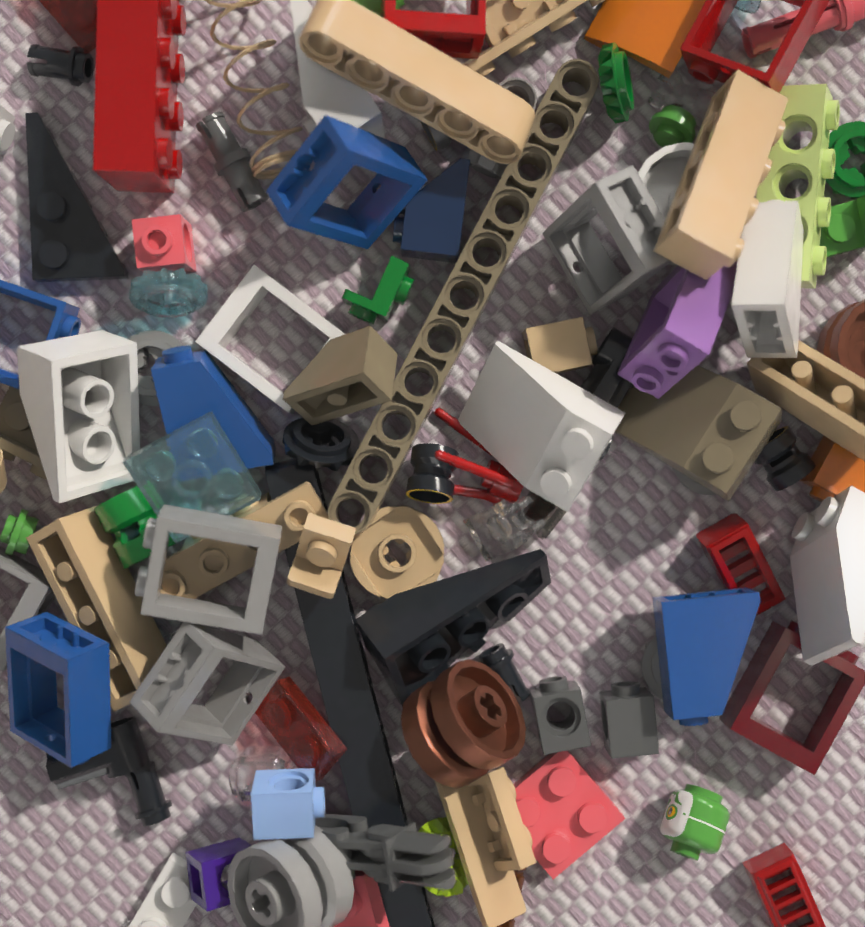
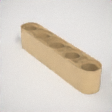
M316 0L299 37L300 48L306 56L494 162L513 164L519 161L535 119V111L528 102L353 0Z

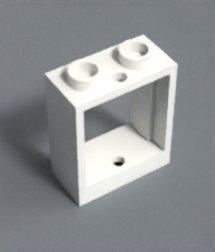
M253 265L195 342L285 411L294 414L295 410L283 400L284 393L226 349L227 345L268 292L329 337L328 341L345 335V333L256 265Z

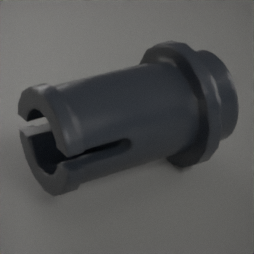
M33 44L29 48L27 57L47 61V64L27 62L28 71L32 76L69 80L73 86H80L83 82L89 83L93 77V57L90 53H85L81 47L75 46L71 50H64Z
M503 643L496 644L483 651L479 655L481 663H484L499 674L509 688L510 686L512 687L515 695L519 696L522 702L526 700L531 693L512 661L514 657L513 651L506 649Z
M150 761L143 768L125 775L128 778L138 808L135 818L141 819L144 827L159 823L171 816L169 807L172 806L171 800H165L154 761Z

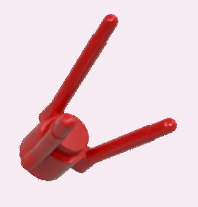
M441 408L435 409L434 414L436 417L490 454L459 423L457 418ZM442 450L435 452L434 456L437 460L482 477L480 486L487 488L486 490L455 485L454 495L483 499L498 506L501 500L515 504L524 486L501 463L490 460L487 466L483 467Z

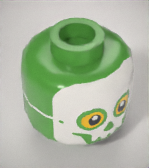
M686 784L684 790H675L670 794L660 824L661 834L672 841L670 851L698 861L700 853L715 854L719 851L730 818L728 809L721 804L722 796L691 784Z

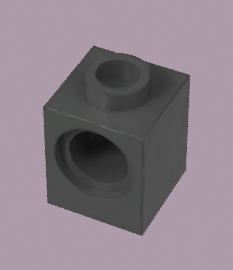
M554 676L540 680L539 687L529 689L539 743L544 755L591 746L582 693L575 680L567 681L566 676ZM556 702H565L571 705L569 716L561 722H552L546 718L549 707Z
M633 681L611 684V690L599 691L604 747L611 759L659 754L655 702L651 692L646 687H640L639 682Z

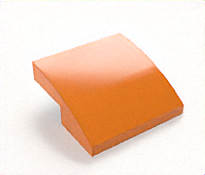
M605 0L586 32L584 40L599 48H602V45L615 42L619 51H625L626 56L670 78L682 57L680 48L706 0Z

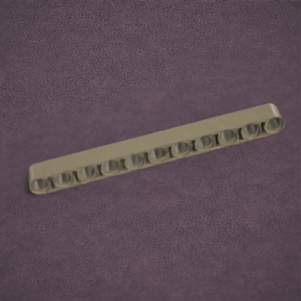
M572 59L563 63L557 70L535 112V119L519 161L507 165L394 380L392 401L382 403L330 501L328 519L339 523L342 522L338 512L343 502L348 499H356L362 503L365 515L363 521L354 527L357 528L355 534H360L367 530L377 515L592 104L599 79L596 69L588 61ZM567 82L579 83L584 87L586 93L581 96L570 95L564 90L563 85ZM546 123H555L562 128L564 135L560 138L552 139L545 136L540 127ZM525 164H532L541 170L543 176L537 181H528L520 176L518 169ZM502 206H513L519 211L521 219L516 223L506 224L497 218L495 212ZM481 247H489L497 252L499 261L493 266L484 267L474 260L473 253ZM465 288L475 294L477 303L474 307L461 310L452 304L450 297L458 289ZM440 330L449 332L455 339V346L446 353L435 352L428 345V339L432 333ZM418 372L427 374L433 381V387L430 392L424 396L410 394L405 388L406 380L410 375ZM396 414L405 416L411 424L409 433L400 440L390 439L383 432V425L386 419ZM370 457H380L387 463V475L379 483H368L361 475L362 464Z

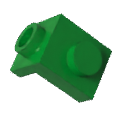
M391 256L372 300L345 289L342 299L344 303L351 306L348 313L373 325L377 318L388 322L395 303L404 306L412 289L414 279L408 277L410 272L409 263Z

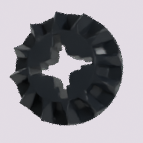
M304 418L296 419L286 426L282 443L285 445V455L297 458L298 466L308 464L315 466L317 472L321 467H328L332 471H338L341 465L349 466L360 446L357 434L350 427L335 419L316 425H311Z

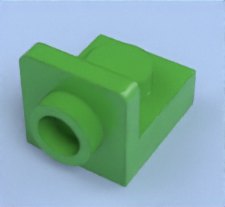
M865 195L853 201L831 206L829 227H821L820 246H826L827 258L865 248Z

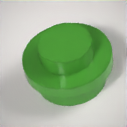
M667 105L663 107L661 112L655 113L649 122V130L655 142L661 147L682 142L693 143L696 137L695 118L690 112L679 106Z
M22 508L19 517L9 514L0 536V542L8 544L5 554L12 556L15 551L26 555L29 548L26 537L35 532L39 521L38 518L28 515L29 510Z

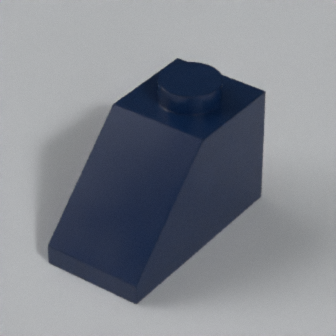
M460 158L415 194L406 205L405 214H398L396 216L393 242L401 243L402 257L450 263L457 262L470 159Z

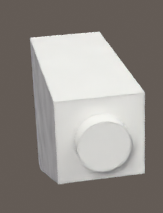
M769 200L759 202L754 215L742 230L741 239L744 240V247L738 257L731 306L747 358H797L804 235L798 201Z

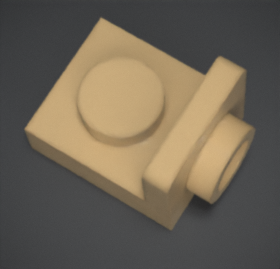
M309 513L302 530L296 556L287 577V584L328 599L333 598L357 528Z

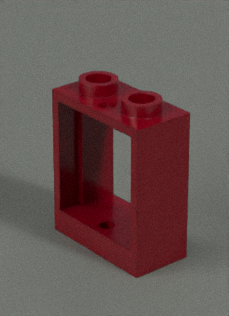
M791 620L786 628L772 621L730 697L723 715L719 719L732 731L815 775L865 685V670L855 665L859 656L848 650L823 661L841 671L842 674L804 743L797 741L752 716L790 644L801 649L798 623Z

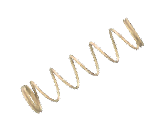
M204 0L209 4L226 8L211 25L210 36L212 40L222 47L242 50L225 68L223 75L225 83L235 90L259 93L239 111L236 120L238 126L249 133L257 135H277L264 143L253 154L249 164L253 172L252 175L261 180L274 179L284 167L271 170L263 169L274 164L289 161L297 150L273 154L254 164L255 158L271 144L290 134L302 131L303 128L298 126L278 131L253 130L242 124L241 117L244 111L255 101L274 91L286 89L290 84L282 83L269 88H243L229 81L228 72L232 65L241 57L253 50L271 47L277 41L275 39H268L252 46H235L222 43L216 38L214 33L215 26L227 13L235 8L258 4L262 0H240L230 4Z

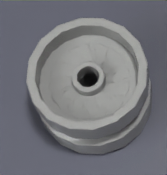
M315 825L314 838L262 840L236 853L229 866L227 887L231 907L240 927H334L345 920L352 909L354 896L351 870H349L346 864L345 856L321 832L323 831L321 828Z

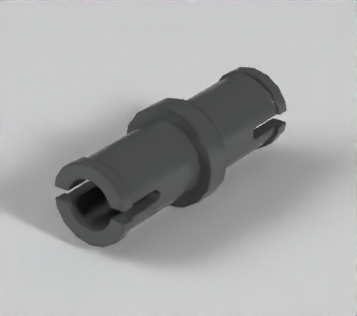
M215 112L203 118V122H198L196 128L201 133L216 161L213 166L218 176L224 175L240 204L242 212L260 206L262 204L261 201H267L269 199L268 194L263 190L259 180L252 175L253 172L249 165L251 156L246 148L241 149L225 120L223 112Z

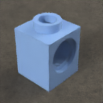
M315 768L256 770L251 790L253 840L314 838L316 818L325 817V788L316 787Z

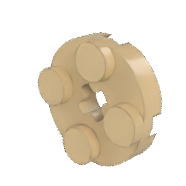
M407 505L386 506L379 509L367 530L354 535L351 544L350 563L355 577L367 591L388 599L397 593L437 581L444 563V542L438 527L425 513ZM395 540L398 544L408 543L411 549L406 553V558L408 559L406 564L400 565L396 560L389 563L385 559L384 555L389 552L387 545L389 541Z

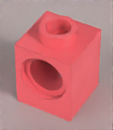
M181 214L131 219L137 269L148 276L196 272L192 226Z

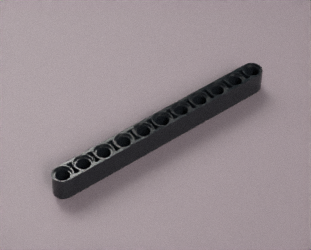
M297 458L265 466L271 500L304 482H310L328 512L319 473L315 466L309 464L298 466ZM299 542L285 549L289 570L296 556ZM344 570L340 576L334 597L331 599L294 587L353 816L366 817L368 828L381 824L406 827L409 823L360 632L355 621L356 617ZM378 883L390 927H435L425 887L404 883L396 890L390 891L389 884Z

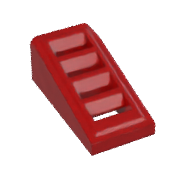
M737 513L728 515L696 534L697 540L725 590L745 587L753 589L765 583L767 588L759 592L760 605L756 616L786 600L748 523ZM745 550L747 551V555L729 565L725 564V561ZM756 567V572L735 583V578Z
M785 843L742 862L773 927H785V925L806 915L809 916L811 921L799 927H826L793 852ZM787 870L789 876L768 886L766 885L765 880ZM793 885L795 886V891L773 901L772 895ZM800 900L802 901L803 906L780 916L779 910Z

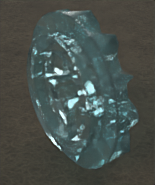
M163 267L161 271L157 272L145 270L142 276L131 279L129 299L137 309L150 315L162 318H177L201 309L208 300L207 284L201 281V277L198 274H186L184 268L173 271Z

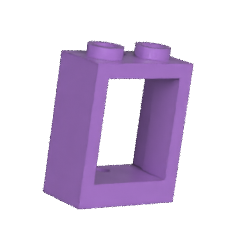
M737 262L729 268L723 266L707 280L677 265L653 290L617 375L631 382L640 391L649 393L659 399L710 354L731 300Z

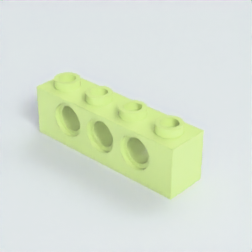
M827 84L783 86L779 93L788 98L781 119L786 122V126L781 137L770 150L768 158L772 160V166L764 181L757 187L756 199L759 202L769 200L798 201L804 228L801 288L816 289L817 276L825 275L827 264L826 246H820L821 227H829L831 219V198L824 197L825 180L833 179L835 173V149H828L830 130H838L840 103L839 100H833ZM801 131L813 133L812 139L806 147L799 150L789 148V142L796 133ZM799 178L808 180V187L803 195L793 199L785 197V189L791 181Z

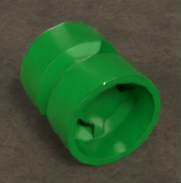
M151 481L120 493L93 509L105 533L115 534L116 540L112 547L124 569L149 558L151 555V549L143 548L145 529L148 519H157L159 510L163 505ZM170 532L168 548L181 541L177 533Z

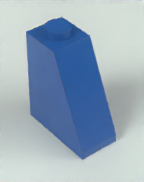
M178 346L164 350L162 352L163 357L157 358L151 368V373L177 480L273 465L276 454L274 439L206 350L192 352L191 346Z
M747 587L652 597L664 711L673 720H679L680 725H704L708 723V717L720 716L724 713L760 605V593Z

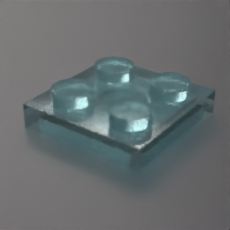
M212 411L129 454L123 461L124 466L157 516L164 504L230 516L261 499V490ZM170 532V536L175 544L190 537V535Z

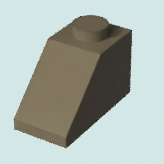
M371 325L330 339L284 391L283 400L311 425L392 401L398 354Z

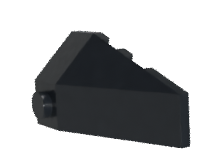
M538 549L400 592L382 603L373 605L365 614L355 619L366 648L402 708L403 703L412 692L427 682L436 680L468 648L476 653L487 643L483 637L498 620L503 622L510 621L551 583L547 555L542 549Z

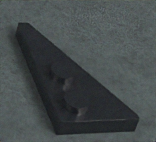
M37 112L25 113L32 279L36 282L129 279L127 268L121 263L108 239L106 230L96 218L90 201L59 151V145L53 134L46 127L40 114Z

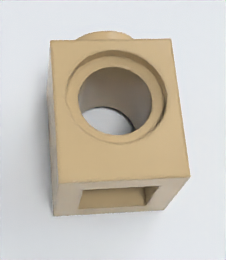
M583 317L530 327L522 332L527 357L556 374L586 368L592 365L591 356L597 355L594 330L592 327L585 328Z

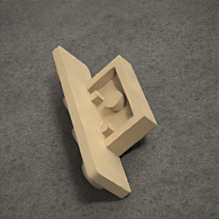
M486 0L485 40L489 48L482 51L478 59H470L463 63V65L482 76H486L496 69L492 60L506 51L513 58L536 44L533 34L546 26H549L551 32H554L577 18L573 9L587 0ZM589 0V2H590V4H591L592 7H594V6L600 4L601 2L605 1V0Z
M304 482L271 500L269 492L258 498L254 493H251L234 502L229 507L231 513L226 515L282 525L278 553L300 541L309 513L328 519V512L310 482ZM189 535L186 537L182 549L166 558L160 593L195 599L254 567L258 547Z
M505 768L490 769L483 777L458 789L443 786L435 781L482 926L497 927L524 914L526 906L514 870H522L536 863L532 851L531 834L523 824L516 804V790L512 781L507 777Z

